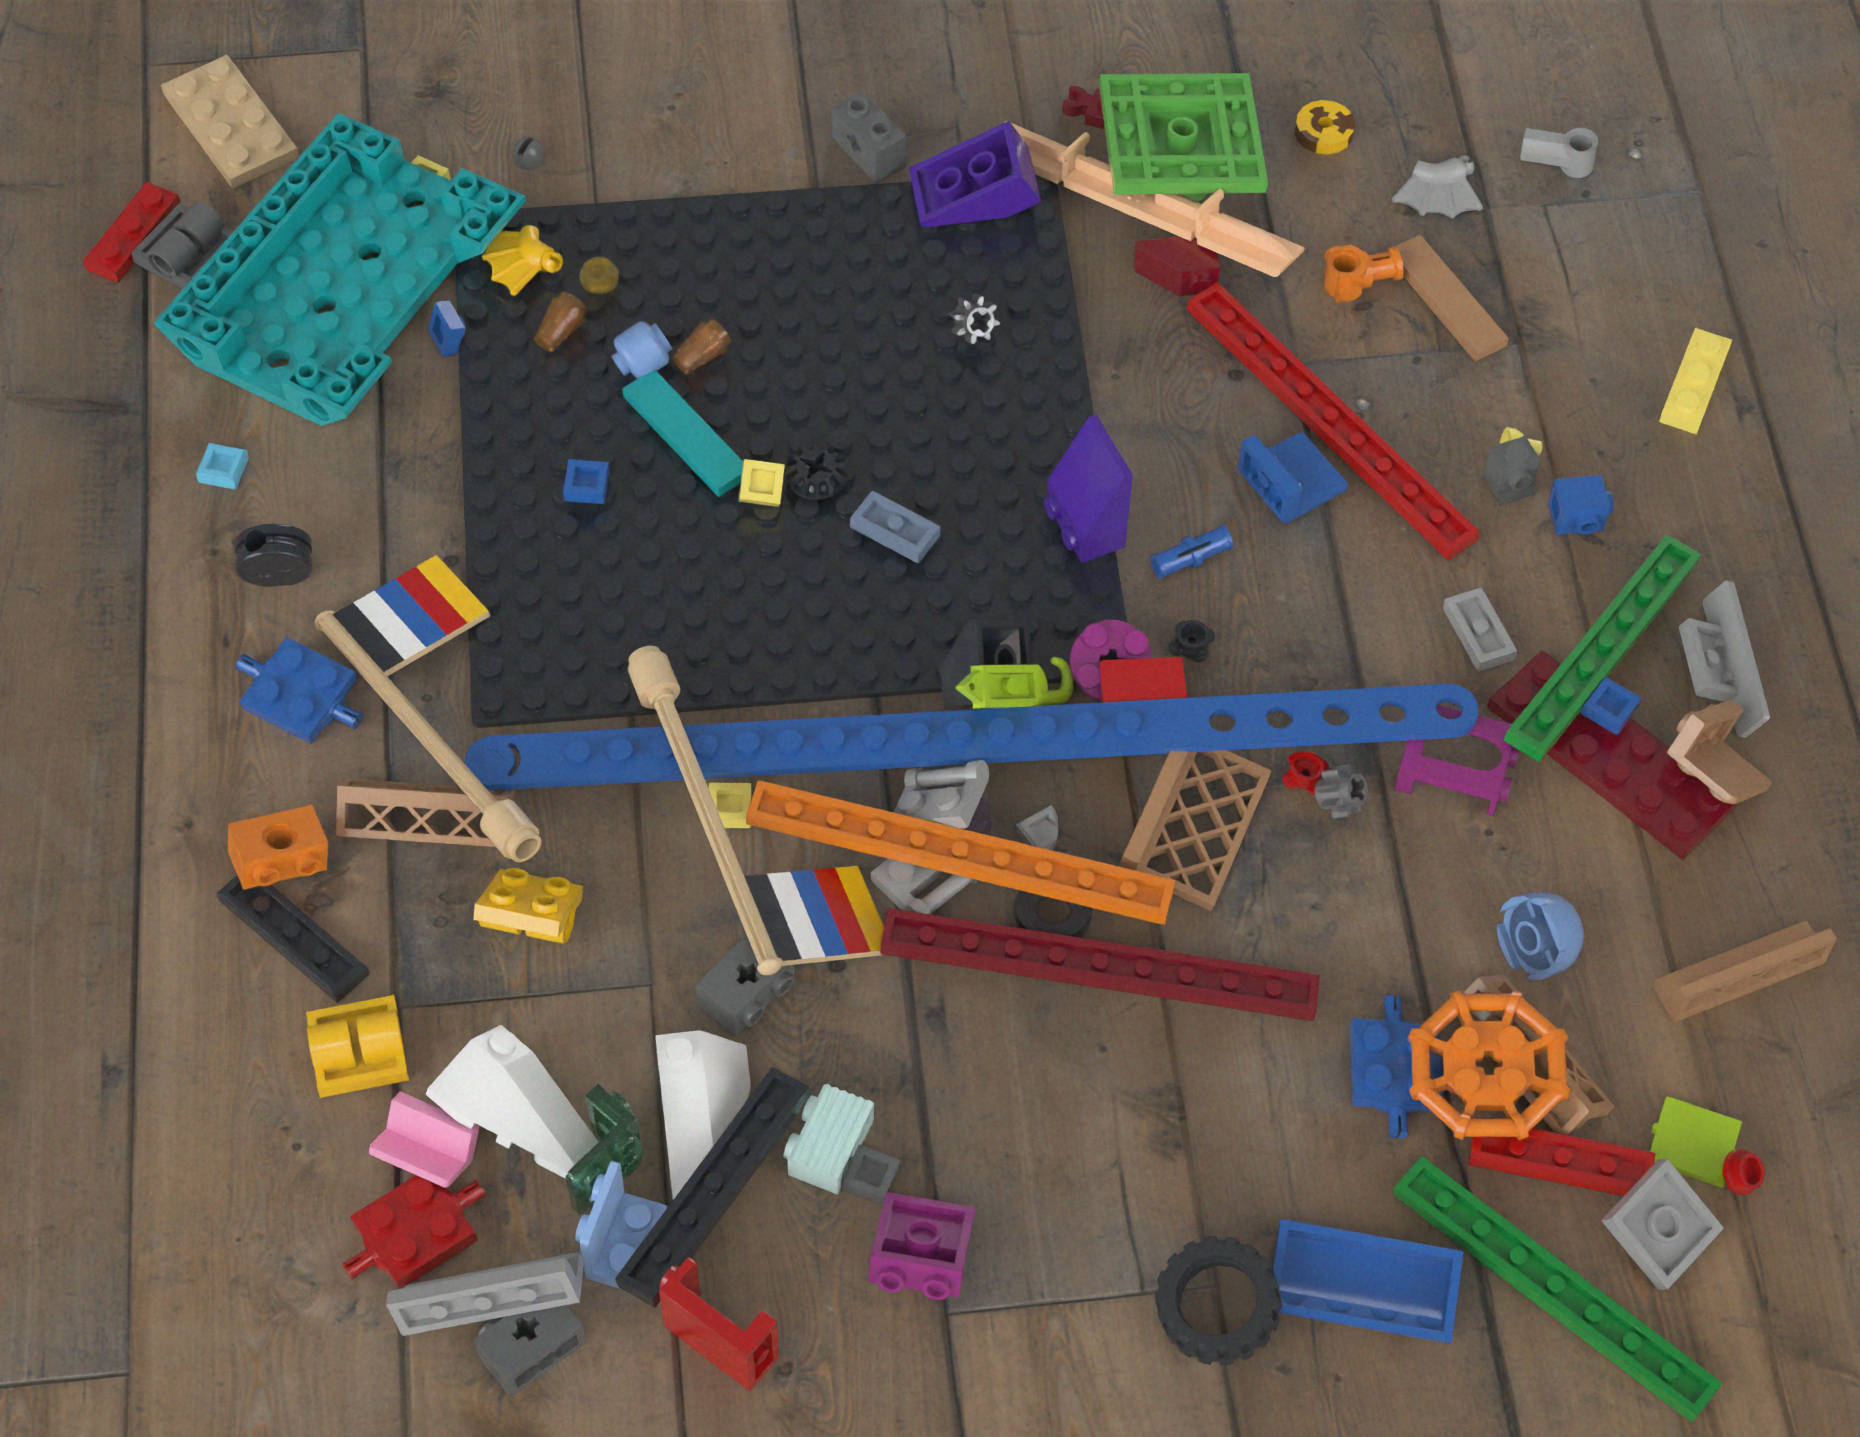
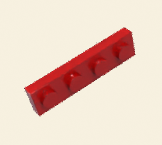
M1532 1128L1528 1132L1529 1137L1520 1141L1517 1137H1472L1468 1161L1470 1166L1625 1196L1655 1164L1656 1153Z

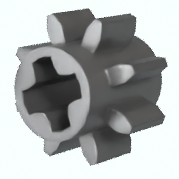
M977 293L973 294L972 301H966L961 297L957 298L959 305L955 312L952 311L948 314L954 318L957 324L951 331L958 336L965 333V341L971 344L976 342L977 336L990 340L989 333L994 326L1000 324L999 321L994 319L992 314L997 306L990 301L983 304V296Z
M1350 764L1333 766L1331 770H1323L1321 772L1322 778L1318 780L1315 786V798L1321 809H1332L1331 814L1334 819L1350 817L1351 813L1361 812L1360 805L1366 801L1368 796V786L1364 777L1357 773L1351 774Z

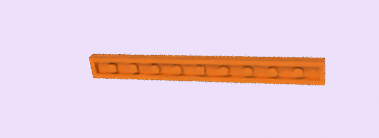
M760 780L757 782L746 814L747 825L1161 925L1166 923L1176 880Z

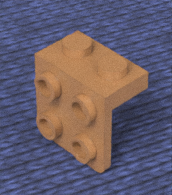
M1732 699L1717 705L1710 704L1703 710L1698 712L1691 711L1685 715L1676 728L1679 734L1667 753L1677 761L1678 767L1683 772L1697 777L1707 785L1710 793L1716 799L1725 803L1737 804L1766 792L1772 782L1723 742L1744 711Z

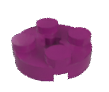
M1104 620L1087 626L1075 640L1070 651L1069 667L1073 680L1075 679L1077 686L1093 701L1101 702L1100 656H1107L1109 651L1116 653L1118 659L1153 658L1146 635L1123 621Z

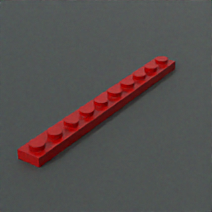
M1218 282L1188 300L1187 311L1448 561L1478 541L1480 531Z

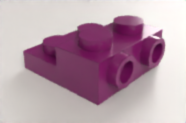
M886 1192L871 1251L868 1282L877 1283L879 1288L890 1293L898 1292L902 1288L923 1291L924 1295L932 1300H944L948 1296L959 1297L976 1207Z

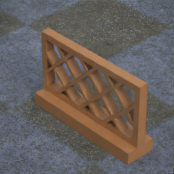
M1228 750L1204 751L1199 753L1214 759L1218 770L1201 775L1194 761L1197 752L1170 751L1118 866L1173 880L1178 879L1179 881L1175 882L1174 895L1212 911L1272 770ZM1188 772H1190L1192 778L1186 779ZM1243 772L1258 779L1255 788L1239 792L1231 775ZM1223 778L1230 796L1213 800L1205 783ZM1196 786L1204 803L1186 808L1179 792L1180 790ZM1250 799L1246 807L1244 800ZM1235 804L1242 819L1240 822L1225 826L1217 808ZM1175 805L1177 811L1170 813L1173 806ZM1208 811L1216 829L1198 834L1190 816ZM1181 819L1189 837L1171 842L1164 826L1167 823ZM1231 833H1235L1233 840H1231L1229 835ZM1220 837L1227 854L1210 860L1202 842ZM1160 838L1162 845L1155 847ZM1193 845L1201 863L1183 868L1175 850ZM1166 853L1174 871L1161 874L1146 866L1151 857ZM1221 866L1217 875L1214 868ZM1206 871L1212 884L1209 895L1192 888L1187 876Z

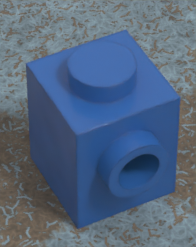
M1602 475L1554 479L1548 506L1556 535L1573 533L1591 534L1604 530L1608 514L1613 513L1614 502L1611 491L1605 489Z

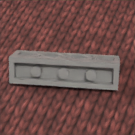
M580 1252L408 1284L404 1285L402 1289L388 1291L386 1306L402 1336L580 1303L584 1259Z

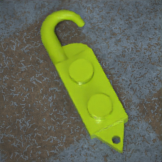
M1052 657L1050 660L1051 664L1057 666L1061 673V685L1058 690H1048L1045 673L1039 665L971 666V673L956 686V689L973 702V709L1062 705L1068 701L1073 692L1074 680L1068 663L1062 658Z

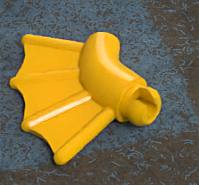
M532 225L524 226L520 232L501 231L487 247L485 254L482 255V259L492 266V281L506 285L513 296H516L539 270L555 273L560 270L563 264L560 253L555 252L552 247L539 240L538 228Z

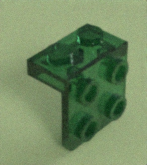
M599 1084L585 1098L592 1133L600 1141L567 1172L565 1177L572 1209L578 1214H582L588 1208H593L595 1201L591 1199L594 1183L599 1174L606 1175L611 1161L621 1164L622 1177L626 1178L638 1168L643 1156L638 1120L631 1113L632 1108L630 1104L618 1092L613 1091L610 1094Z

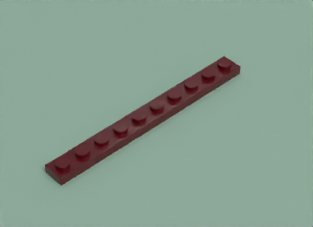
M891 908L887 909L880 954L1308 1021H1314L1320 982L1319 974Z

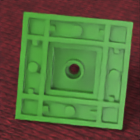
M1249 73L1100 74L1099 90L1114 195L1180 194L1198 202L1205 198L1208 193H1214L1218 189H1222L1224 193H1266L1268 179Z

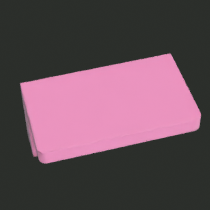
M400 1091L391 1100L387 1127L370 1144L369 1154L442 1187H449L472 1163L480 1126L474 1124L472 1129L457 1122L444 1110Z

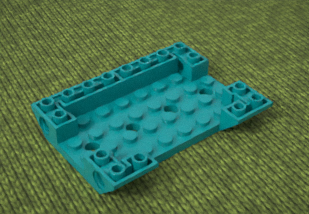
M337 113L155 320V326L194 365L320 426L345 419L392 363V358L383 354L387 347L458 263L483 254L526 202V198L518 192L464 168H461L451 181L405 160L399 139ZM414 201L424 202L422 206L407 207L408 204ZM369 253L380 254L378 258L362 259ZM330 305L335 307L331 312L317 313L324 306ZM277 360H289L286 366L271 367Z

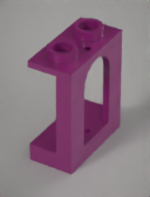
M1438 705L1436 708L1437 713L1445 719H1456L1462 714L1460 710ZM1478 715L1475 727L1468 733V735L1493 742L1501 752V762L1499 765L1486 771L1475 770L1423 756L1422 751L1426 739L1407 740L1394 790L1411 794L1414 780L1491 800L1487 815L1493 816L1497 801L1506 802L1512 778L1504 775L1507 766L1515 768L1520 751L1503 741L1507 730L1512 724Z

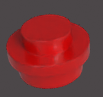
M1744 1149L1730 1151L1725 1157L1722 1175L1731 1192L1737 1195H1746L1762 1185L1765 1171L1761 1159L1756 1154Z

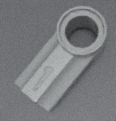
M1526 128L1520 160L1560 166L1563 173L1567 176L1583 178L1588 176L1594 168L1598 137L1594 132L1586 128H1574L1566 134Z

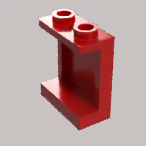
M690 1257L680 1267L677 1265L672 1266L663 1276L659 1285L664 1327L748 1391H751L779 1358L777 1321L762 1310L747 1329L743 1331L700 1298L697 1262Z

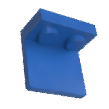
M1299 432L1271 448L1264 446L1255 434L1241 442L1237 470L1283 524L1294 520L1347 490V481L1303 432Z

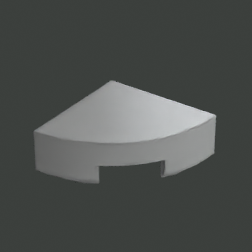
M1050 805L1016 824V833L1027 845L1053 851L1057 843L1059 829L1057 813L1053 806Z

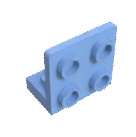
M611 1161L606 1175L599 1174L596 1178L591 1199L595 1202L590 1215H582L576 1230L575 1241L580 1242L579 1252L584 1259L586 1279L619 1288L615 1278L668 1208V1205L625 1193L621 1164Z

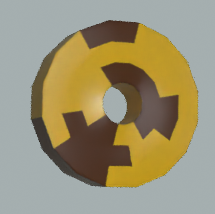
M1327 100L1314 101L1303 106L1297 114L1295 135L1298 142L1305 149L1314 153L1326 155L1339 153L1346 149L1353 140L1355 120L1352 113L1345 106L1337 102Z

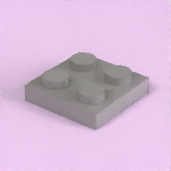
M1668 1159L1658 1160L1601 1220L1658 1290L1669 1289L1724 1229Z

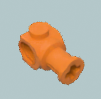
M1353 245L1334 246L1324 254L1326 261L1324 289L1330 296L1334 297L1335 302H1348L1357 299L1362 294L1363 289L1372 287L1373 281L1388 278L1397 281L1403 278V262L1397 247H1390L1387 252L1368 255L1365 250H1360Z

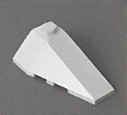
M502 1025L471 1039L429 1086L426 1095L457 1122L472 1129L475 1123L497 1134L495 1142L508 1149L512 1143L535 1154L534 1159L537 1164L582 1188H586L594 1183L599 1174L606 1175L609 1164L612 1161L533 1051Z

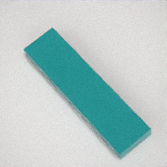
M656 370L622 388L623 397L718 497L741 483L743 461Z

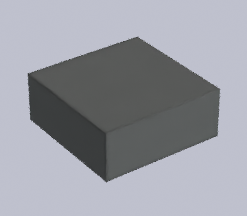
M859 1144L842 1181V1191L883 1206L885 1194L891 1191L901 1169V1160Z

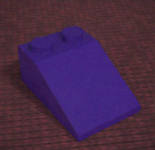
M1010 121L909 168L919 220L923 227L1008 218L1041 202L1029 147Z
M1097 414L1087 419L1049 477L1047 497H1044V506L1049 518L1057 520L1061 527L1064 544L1068 550L1074 549L1081 563L1124 548L1129 517L1133 474Z

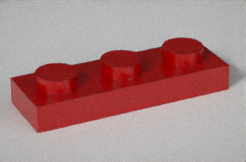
M145 182L84 258L83 262L86 270L119 283L134 264L131 252L180 203L179 195Z

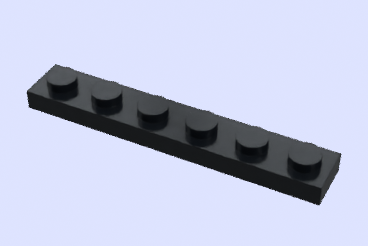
M771 1067L615 1278L619 1288L652 1307H657L661 1301L659 1285L663 1276L672 1266L677 1265L680 1267L688 1257L693 1258L811 1096L808 1085Z

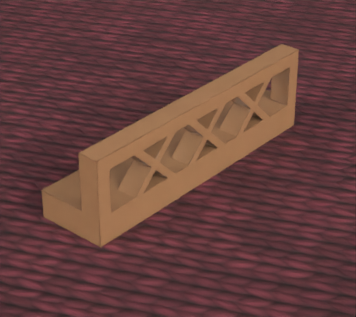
M348 778L337 786L336 836L496 847L486 835H481L470 823L481 811L459 786ZM488 790L497 801L506 799L514 801V790ZM348 803L363 804L373 814L375 819L366 827L347 826ZM375 805L388 807L383 812H380ZM394 807H406L418 821L408 830H399L391 824L385 815ZM417 808H424L430 810L425 815H423ZM438 809L449 810L460 822L450 833L438 832L428 821V818ZM460 811H469L473 813L470 814L467 818H465V816ZM378 821L384 826V828H372V827H373ZM421 824L427 830L414 831ZM464 827L470 834H458L457 832Z
M1806 920L1655 979L1652 988L1673 1023L1825 964L1837 938L1831 928L1815 934Z
M1503 974L1478 977L1464 993H1512L1513 990L1517 989ZM1469 1011L1473 1021H1502L1505 1011ZM1515 1015L1511 1026L1520 1029L1529 1042L1541 1038ZM1565 1048L1567 1086L1571 1089V1092L1566 1101H1560L1543 1119L1554 1133L1573 1136L1589 1119L1607 1116L1615 1106ZM1547 1052L1534 1056L1535 1076L1548 1080ZM1530 1090L1526 1095L1525 1093L1523 1095L1532 1104L1541 1094Z

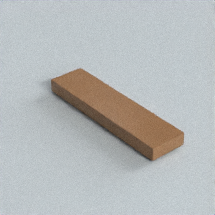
M1421 235L1394 246L1399 249L1402 257L1403 277L1475 362L1507 347L1509 338Z

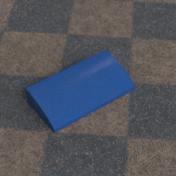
M1281 1219L1278 1225L1272 1265L1282 1299V1310L1280 1309L1279 1313L1451 1344L1464 1251Z

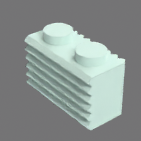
M824 1084L818 1097L811 1095L807 1100L802 1113V1120L806 1123L800 1135L796 1133L791 1134L786 1144L783 1158L788 1160L789 1176L838 1195L859 1144L862 1145L873 1123L874 1103L862 1097H857L853 1093L849 1094L845 1090L840 1091L837 1087Z

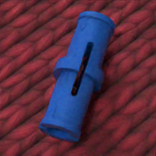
M1220 525L1218 528L1197 537L1187 536L1182 538L1181 544L1151 555L1150 563L1155 575L1162 579L1188 566L1192 568L1201 566L1203 560L1222 551L1232 549L1234 547L1233 540L1227 527ZM1205 546V547L1202 548V549L1196 550V551H1194V552H1192V553H1190V554H1188V555H1186V556H1183V557H1181V558H1178V556H1181V555H1183V554L1189 553V552H1191L1192 550H1195V549H1197V548H1199V547Z

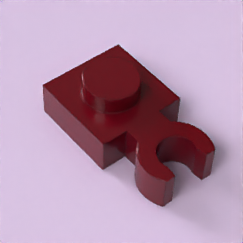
M1070 86L1069 100L1064 99L1062 113L1071 117L1084 115V124L1105 130L1099 88L1096 89L1094 95H1090L1079 86Z

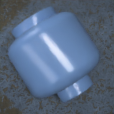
M640 321L615 338L614 346L617 353L611 357L624 376L631 372L635 378L639 379L665 366L669 362L668 352L672 350V347L656 323L650 326L648 323Z

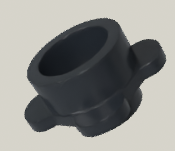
M1197 620L1179 622L1175 627V640L1169 644V651L1174 656L1184 655L1193 658L1196 662L1207 660L1209 656L1208 645L1215 639L1214 631ZM1192 640L1196 643L1190 644L1188 641Z

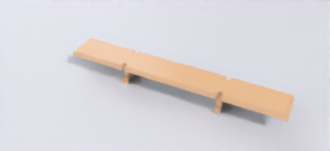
M1012 124L1029 147L1035 175L1056 184L1062 180L1064 181L1063 187L1189 241L1197 238L1198 245L1273 277H1278L1304 252V247L1225 213L1220 214L1219 203L1224 198V191L1222 189H1218L1202 204L1180 194L1114 195L1110 165L1093 157L1085 156V146L1090 142L1089 133L1084 132L1067 147Z

